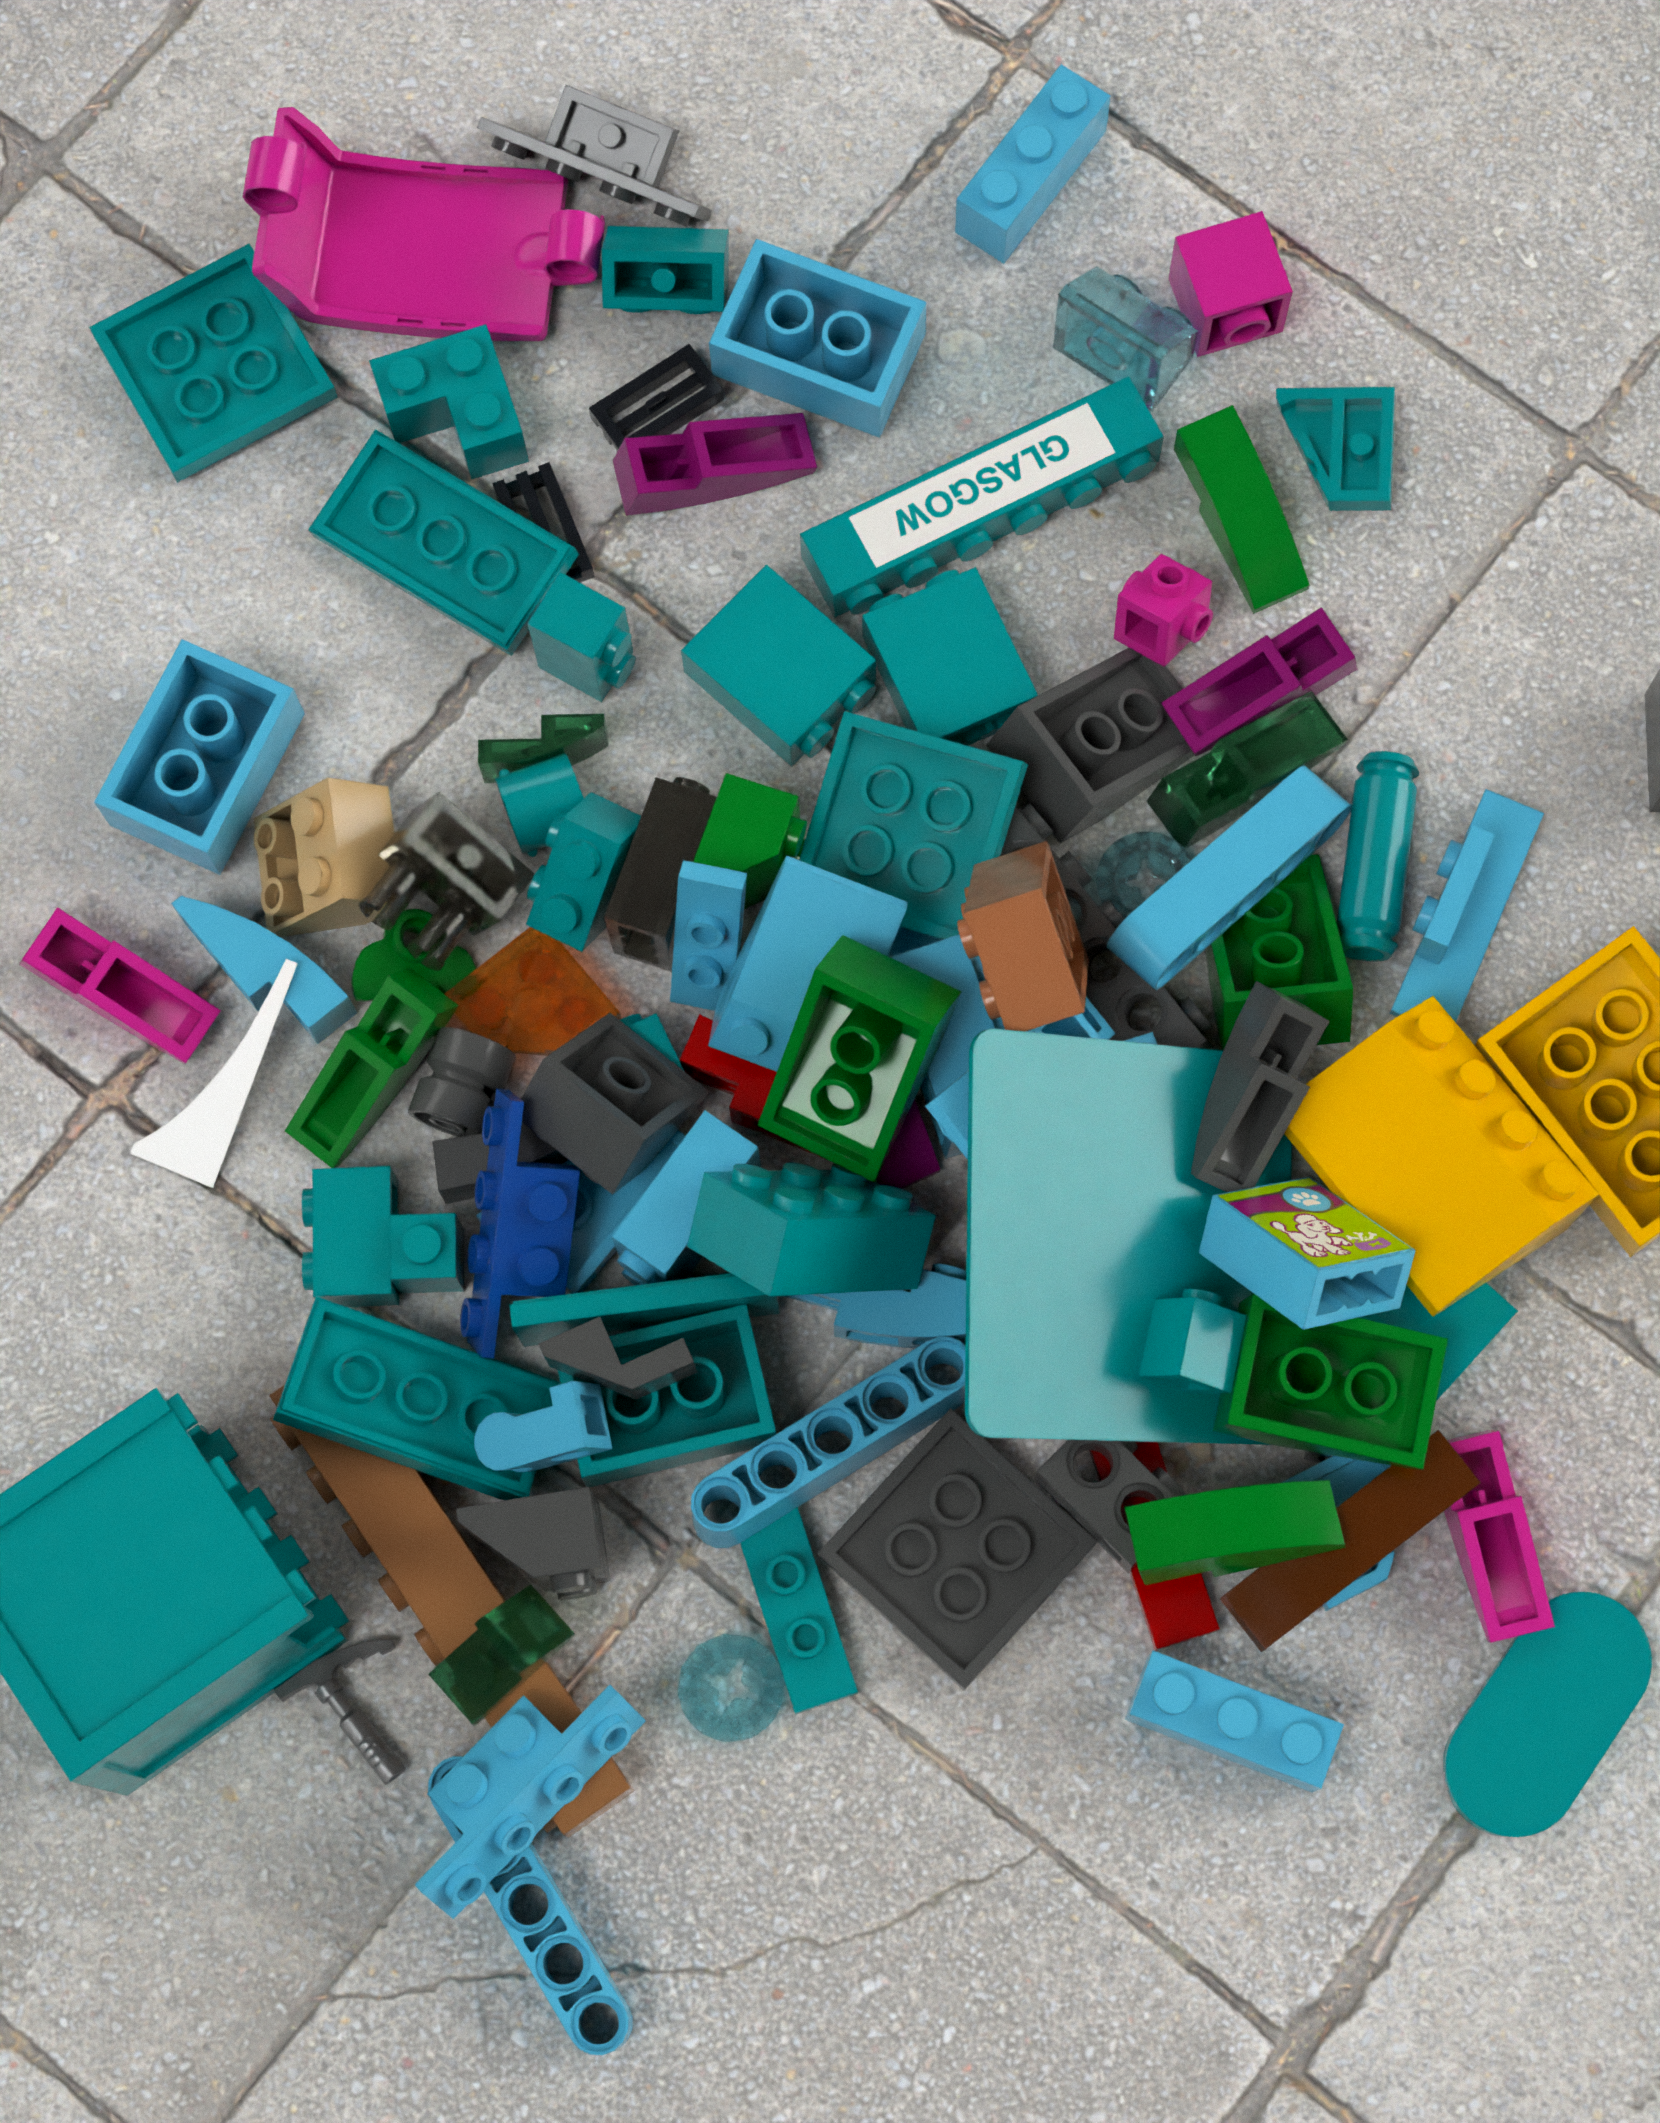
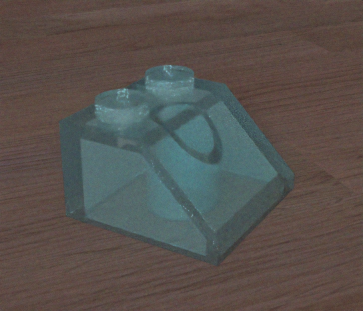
M1097 266L1067 283L1058 294L1053 348L1110 385L1129 376L1145 405L1153 412L1192 360L1198 330L1193 328L1190 320L1179 310L1169 306L1162 308L1143 296L1139 287L1127 277L1119 274L1112 276Z

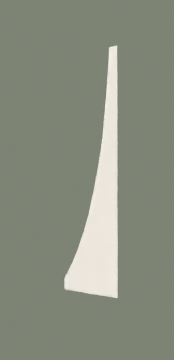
M289 959L285 960L268 996L245 1037L204 1090L172 1120L152 1134L135 1142L130 1154L208 1187H214L298 963Z

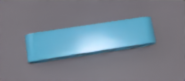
M1305 765L1300 766L1132 911L1114 931L1107 943V948L1155 990L1160 989L1320 848L1346 820L1351 812L1352 805Z
M937 1337L925 1342L704 1478L695 1487L691 1496L692 1520L697 1536L705 1544L714 1548H730L738 1545L793 1509L801 1506L938 1421L950 1408L953 1411L959 1408L965 1402V1345L951 1337ZM937 1364H948L953 1366L961 1377L950 1385H939L927 1377L926 1371ZM892 1397L899 1400L905 1406L906 1411L898 1418L883 1419L872 1411L871 1406L881 1398ZM838 1431L845 1434L850 1439L851 1444L843 1452L828 1454L822 1451L815 1442L823 1433ZM783 1465L791 1469L795 1474V1479L788 1486L775 1489L766 1486L760 1480V1476L768 1467ZM719 1499H727L734 1502L740 1509L738 1515L732 1521L724 1524L708 1520L703 1513L711 1502Z
M453 1756L439 1763L433 1769L429 1778L428 1792L463 1757ZM431 1799L434 1808L456 1843L463 1833ZM531 1843L523 1852L517 1854L486 1885L484 1893L572 2042L580 2050L590 2055L611 2053L620 2049L628 2041L632 2032L633 2016L630 2008L534 1845ZM536 1885L546 1893L548 1910L539 1922L526 1925L515 1916L513 1902L516 1894L522 1888ZM564 1943L575 1946L581 1952L583 1958V1969L580 1976L569 1984H561L555 1981L548 1970V1958L551 1952L557 1946ZM596 2003H605L611 2006L619 2019L616 2035L606 2043H596L590 2040L582 2026L586 2010Z

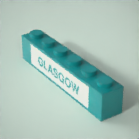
M1127 376L800 533L801 558L834 618L848 611L854 615L868 611L875 602L882 599L884 594L904 584L907 588L920 586L932 579L938 573V568L958 558L963 562H967L980 557L993 546V541L1012 532H1015L1016 535L1032 532L1040 527L1051 513L1068 505L1071 509H1078L1091 503L1102 493V489L1122 479L1125 483H1131L1145 477L1156 467L1157 462L1160 460L1164 436L1131 378Z

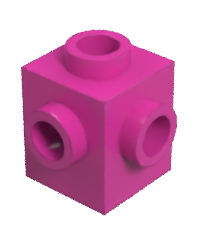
M1161 553L1142 572L1139 570L1135 571L1118 594L1114 639L1165 667L1190 641L1193 643L1198 642L1207 632L1213 618V611L1209 609L1213 581Z

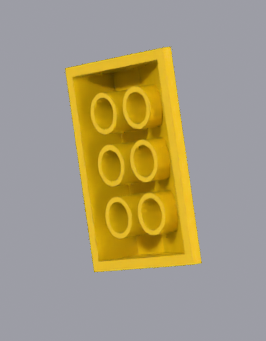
M1633 926L1484 1034L1475 1044L1476 1048L1598 1192L1599 1195L1590 1204V1207L1630 1258L1660 1236V958Z
M1434 996L1386 1023L1307 1082L1306 1085L1310 1089L1284 1133L1332 1193L1416 1250L1406 1285L1432 1317L1565 1232L1599 1195Z

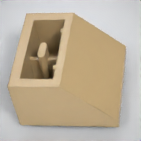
M327 777L253 818L255 829L254 846L258 854L262 887L261 905L265 912L266 929L277 936L286 937L366 925L404 906L388 786Z

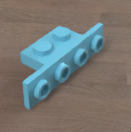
M1485 789L1462 844L1451 839L1439 865L1436 875L1447 879L1439 899L1427 895L1412 930L1423 936L1389 1014L1398 1017L1434 996L1455 1022L1457 1021L1542 820L1543 812Z
M609 1685L561 1733L523 1695L427 1793L460 1829L463 1835L418 1880L415 1886L422 1894L454 1919L467 1905L473 1903L481 1896L486 1885L517 1854L523 1852L532 1843L535 1835L564 1805L570 1803L579 1795L583 1785L613 1755L620 1752L628 1744L631 1736L646 1720Z

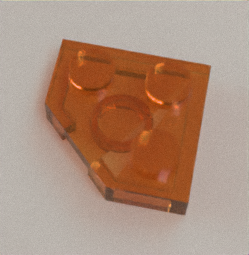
M531 927L445 993L447 997L459 1005L453 1015L467 1031L493 1040L507 1047L513 1053L548 1056L608 1013H611L619 1020L621 1019L619 1010L560 941Z

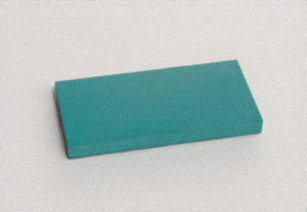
M376 429L308 529L316 539L510 656L514 654L528 633L527 623L558 574L561 572L566 575L579 555L575 547Z
M731 1273L513 1301V1304L509 1305L512 1329L524 1347L539 1345L543 1341L598 1317H601L608 1336L744 1304L747 1305L749 1318L780 1314L778 1296H768Z
M316 1296L272 1420L501 1500L529 1497L536 1470L532 1472L495 1471L485 1467L478 1459L474 1449V1436L477 1427L485 1417L492 1413L526 1414L553 1406L549 1388L560 1385V1382L492 1358H481L478 1353Z

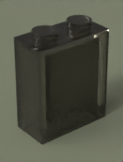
M676 777L673 782L655 778L604 916L614 954L672 972L678 876L683 860L694 861L717 798L709 794L710 790L705 785L684 777Z

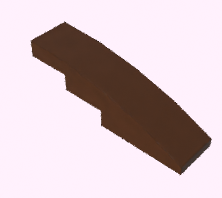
M1437 1430L1429 1437L1423 1470L1390 1466L1336 1508L1346 1548L1259 1567L1224 1594L1220 1600L1262 1653L1481 1482L1442 1433Z

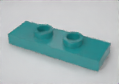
M797 1507L740 1543L795 1715L858 1694Z

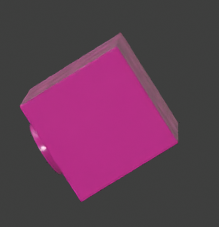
M1263 211L1175 237L1168 279L1197 357L1283 332L1293 291Z

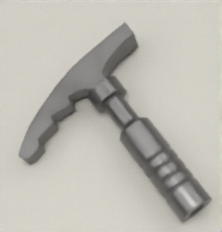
M371 1640L334 1651L316 1659L273 1690L280 1700L284 1702L305 1688L318 1686L315 1695L322 1704L328 1702L341 1719V1729L363 1755L371 1768L374 1769V1772L384 1785L395 1780L406 1770V1767L396 1754L393 1753V1750L383 1740L362 1710L354 1709L341 1693L344 1687L336 1677L333 1678L334 1672L340 1666L346 1669L358 1658L365 1660L378 1652L382 1655L391 1652L395 1648L393 1640Z

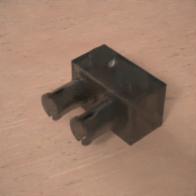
M438 792L412 810L378 855L390 867L369 894L360 901L359 908L366 917H369L374 910L379 911L382 908L372 922L383 929L390 930L395 926L396 920L419 891L424 893L437 904L438 909L407 947L415 959L423 951L426 953L429 951L421 961V964L432 970L439 971L467 932L475 936L503 919L531 882L535 873L442 793Z

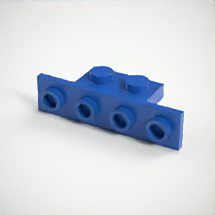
M496 1089L494 1107L488 1106L483 1117L482 1138L484 1145L489 1146L487 1171H479L475 1184V1204L478 1210H482L479 1235L473 1234L468 1246V1269L470 1273L474 1274L472 1298H465L463 1300L460 1314L461 1334L463 1337H467V1342L481 1358H494L501 1295L535 1297L565 1295L580 1170L574 1165L517 1161L524 1101L509 1089Z

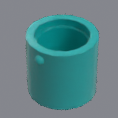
M566 753L513 772L502 769L499 772V777L495 778L522 855L528 854L530 857H535L538 854V849L547 847L545 845L546 836L557 814L560 811L568 813L584 799Z

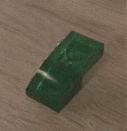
M604 714L541 715V739L478 740V765L484 783H496L495 778L499 777V772L502 769L513 772L563 753L567 754L571 766L592 757L609 746V734Z

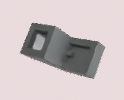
M601 1317L539 1343V1347L549 1367L585 1381L600 1384L601 1387L636 1400L697 1373L684 1338L621 1365Z

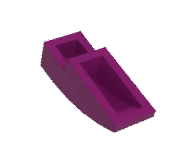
M803 413L689 422L682 434L624 438L612 460L626 516L680 509L742 496L813 474L817 469Z
M1321 607L1273 639H1270L1268 635L1259 639L1161 704L1196 757L1260 727L1357 670L1356 657Z

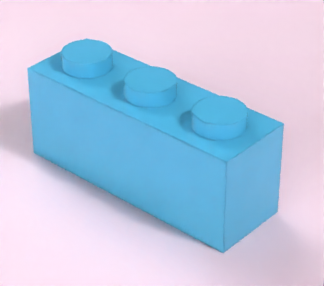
M1061 64L957 197L955 233L1004 264L1105 134L1111 95Z
M1154 1650L1146 1659L1124 1719L1311 1793L1322 1789L1344 1726L1342 1723Z

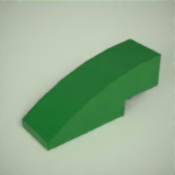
M1231 405L1177 429L1173 450L1201 501L1199 512L1253 614L1308 590L1310 584L1284 513L1234 406Z
M411 968L387 976L358 1026L344 1032L286 1127L285 1132L329 1167H339L395 1099L431 1049L438 1029L447 1025L459 1005Z
M1329 1480L1261 1484L1212 1490L1125 1507L1138 1570L1145 1585L1212 1571L1213 1577H1218L1346 1548Z

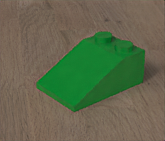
M1319 854L1309 856L1205 949L1212 1006L1222 1051L1256 981L1306 1005L1330 1021L1317 1045L1350 1042L1353 985Z
M842 935L814 970L757 1126L875 1182L941 1044L961 991Z
M1254 1293L1238 1303L1237 1312L1247 1315L1232 1392L1220 1393L1213 1431L1281 1447L1415 1470L1424 1469L1448 1338L1362 1318L1349 1319L1303 1330Z

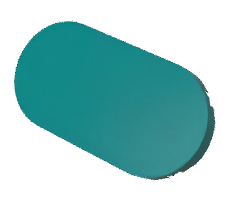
M1572 1592L1551 1599L1549 1605L1555 1627L1516 1636L1454 1728L1445 1746L1443 1772H1445L1447 1791L1453 1806L1472 1826L1485 1833L1501 1837H1526L1540 1833L1553 1826L1569 1810L1646 1691L1651 1676V1648L1647 1635L1637 1618L1614 1599L1592 1592Z

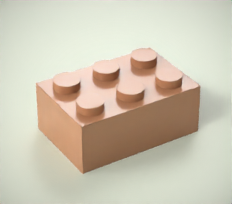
M1048 841L974 864L970 886L964 888L966 902L961 904L963 919L957 921V926L968 958L980 957L985 980L979 982V988L989 1018L993 1020L1001 1017L1005 1030L1028 1031L1084 1013L1089 959Z

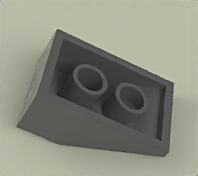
M1131 648L1117 653L1017 706L986 744V747L992 753L1017 759L1028 764L1020 792L1053 830L1052 834L1060 844L1100 822L1194 756L1161 704L1183 688L1166 666L1163 667Z

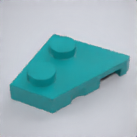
M1395 387L1276 388L1277 407L1329 511L1391 510Z

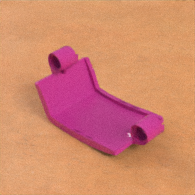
M294 107L278 108L273 136L257 137L251 142L242 196L245 202L260 216L252 272L297 317L308 322L328 326L430 338H443L486 324L492 341L545 340L554 286L587 284L595 281L598 276L605 218L603 215H600V218H598L596 215L585 211L565 210L568 179L549 170L445 164L343 151L316 124Z

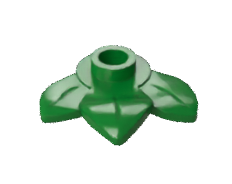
M407 909L393 916L385 927L383 939L366 946L360 952L355 961L351 977L353 996L356 1001L360 1002L373 1001L387 976L411 968L445 995L468 998L475 996L477 992V971L472 957L465 949L448 941L441 922L431 913L421 909ZM409 932L418 934L424 942L423 950H409L403 942L404 934Z

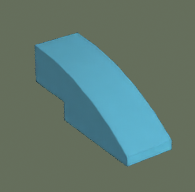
M180 896L171 903L184 924L258 1012L268 996L285 960L289 959L298 964L283 1003L317 1044L357 1014L349 996L330 976L283 938L254 921L216 905Z

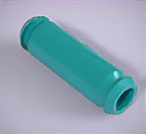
M1389 751L1370 752L1356 766L1357 770L1362 774L1354 783L1337 925L1342 933L1340 939L1345 956L1361 961L1378 962L1390 959L1398 949V944L1393 939L1401 929L1417 797V787L1412 779L1419 776V771L1412 758L1401 753Z

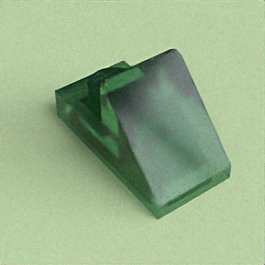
M530 1584L474 1623L478 1629L428 1675L470 1723L476 1726L576 1634Z

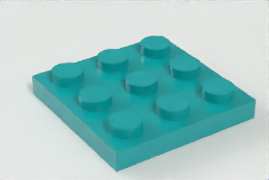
M250 243L89 327L95 341L177 483L338 398L334 385L289 309L254 276L252 272L254 250Z
M844 711L799 860L908 902L907 910L900 924L902 928L942 940L959 935L957 921L963 919L961 904L966 902L964 888L970 886L974 864L1001 855L1028 764L1017 759Z

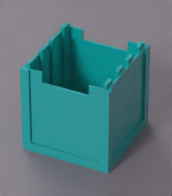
M154 1388L0 1494V1673L70 1782L125 1796L137 1790L274 1694V1689L313 1661L332 1653L348 1642L340 1628L349 1623L350 1620L331 1593L320 1600L300 1569L310 1563L309 1559L293 1535H289L280 1541L268 1523L278 1513L262 1489L258 1486L248 1493L229 1465V1462L239 1455L223 1431L219 1428L209 1434L204 1426L196 1425L187 1432L198 1421L179 1393L167 1399L159 1389Z

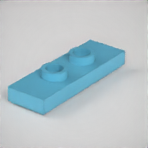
M683 860L678 876L670 1002L715 1011L717 1000L741 950L747 873Z

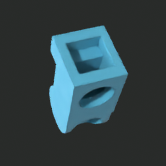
M577 1381L563 1383L549 1388L553 1406L526 1414L498 1412L485 1417L478 1425L474 1436V1449L478 1459L485 1467L495 1471L532 1472L613 1449L600 1384Z

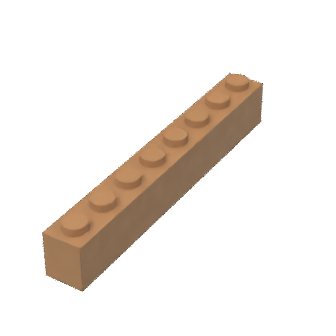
M284 1385L269 1395L276 1407ZM271 1417L272 1424L291 1451L302 1444L315 1465L307 1470L306 1474L324 1501L329 1504L338 1498L351 1519L341 1526L360 1555L364 1558L371 1552H374L387 1571L385 1575L377 1580L399 1612L410 1606L423 1625V1628L414 1633L427 1656L436 1667L446 1660L460 1680L457 1685L451 1688V1691L469 1718L474 1722L483 1715L492 1728L524 1695L563 1733L582 1712L419 1471L272 1420L273 1417ZM612 1757L583 1785L579 1795L573 1801L564 1805L543 1827L547 1833L558 1827L561 1833L569 1838L634 1792V1789Z

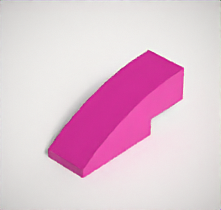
M58 907L19 964L82 1005L183 1064H186L221 1011L116 941H108Z
M1486 1430L1447 1440L1481 1482L1446 1509L1444 1513L1487 1641L1492 1643L1555 1627L1522 1496L1515 1494L1500 1431Z

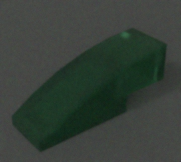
M1310 691L1218 740L1210 753L1163 777L1146 802L1181 850H1184L1248 812L1300 766L1305 765L1308 769L1315 767L1341 748L1348 739L1314 693Z

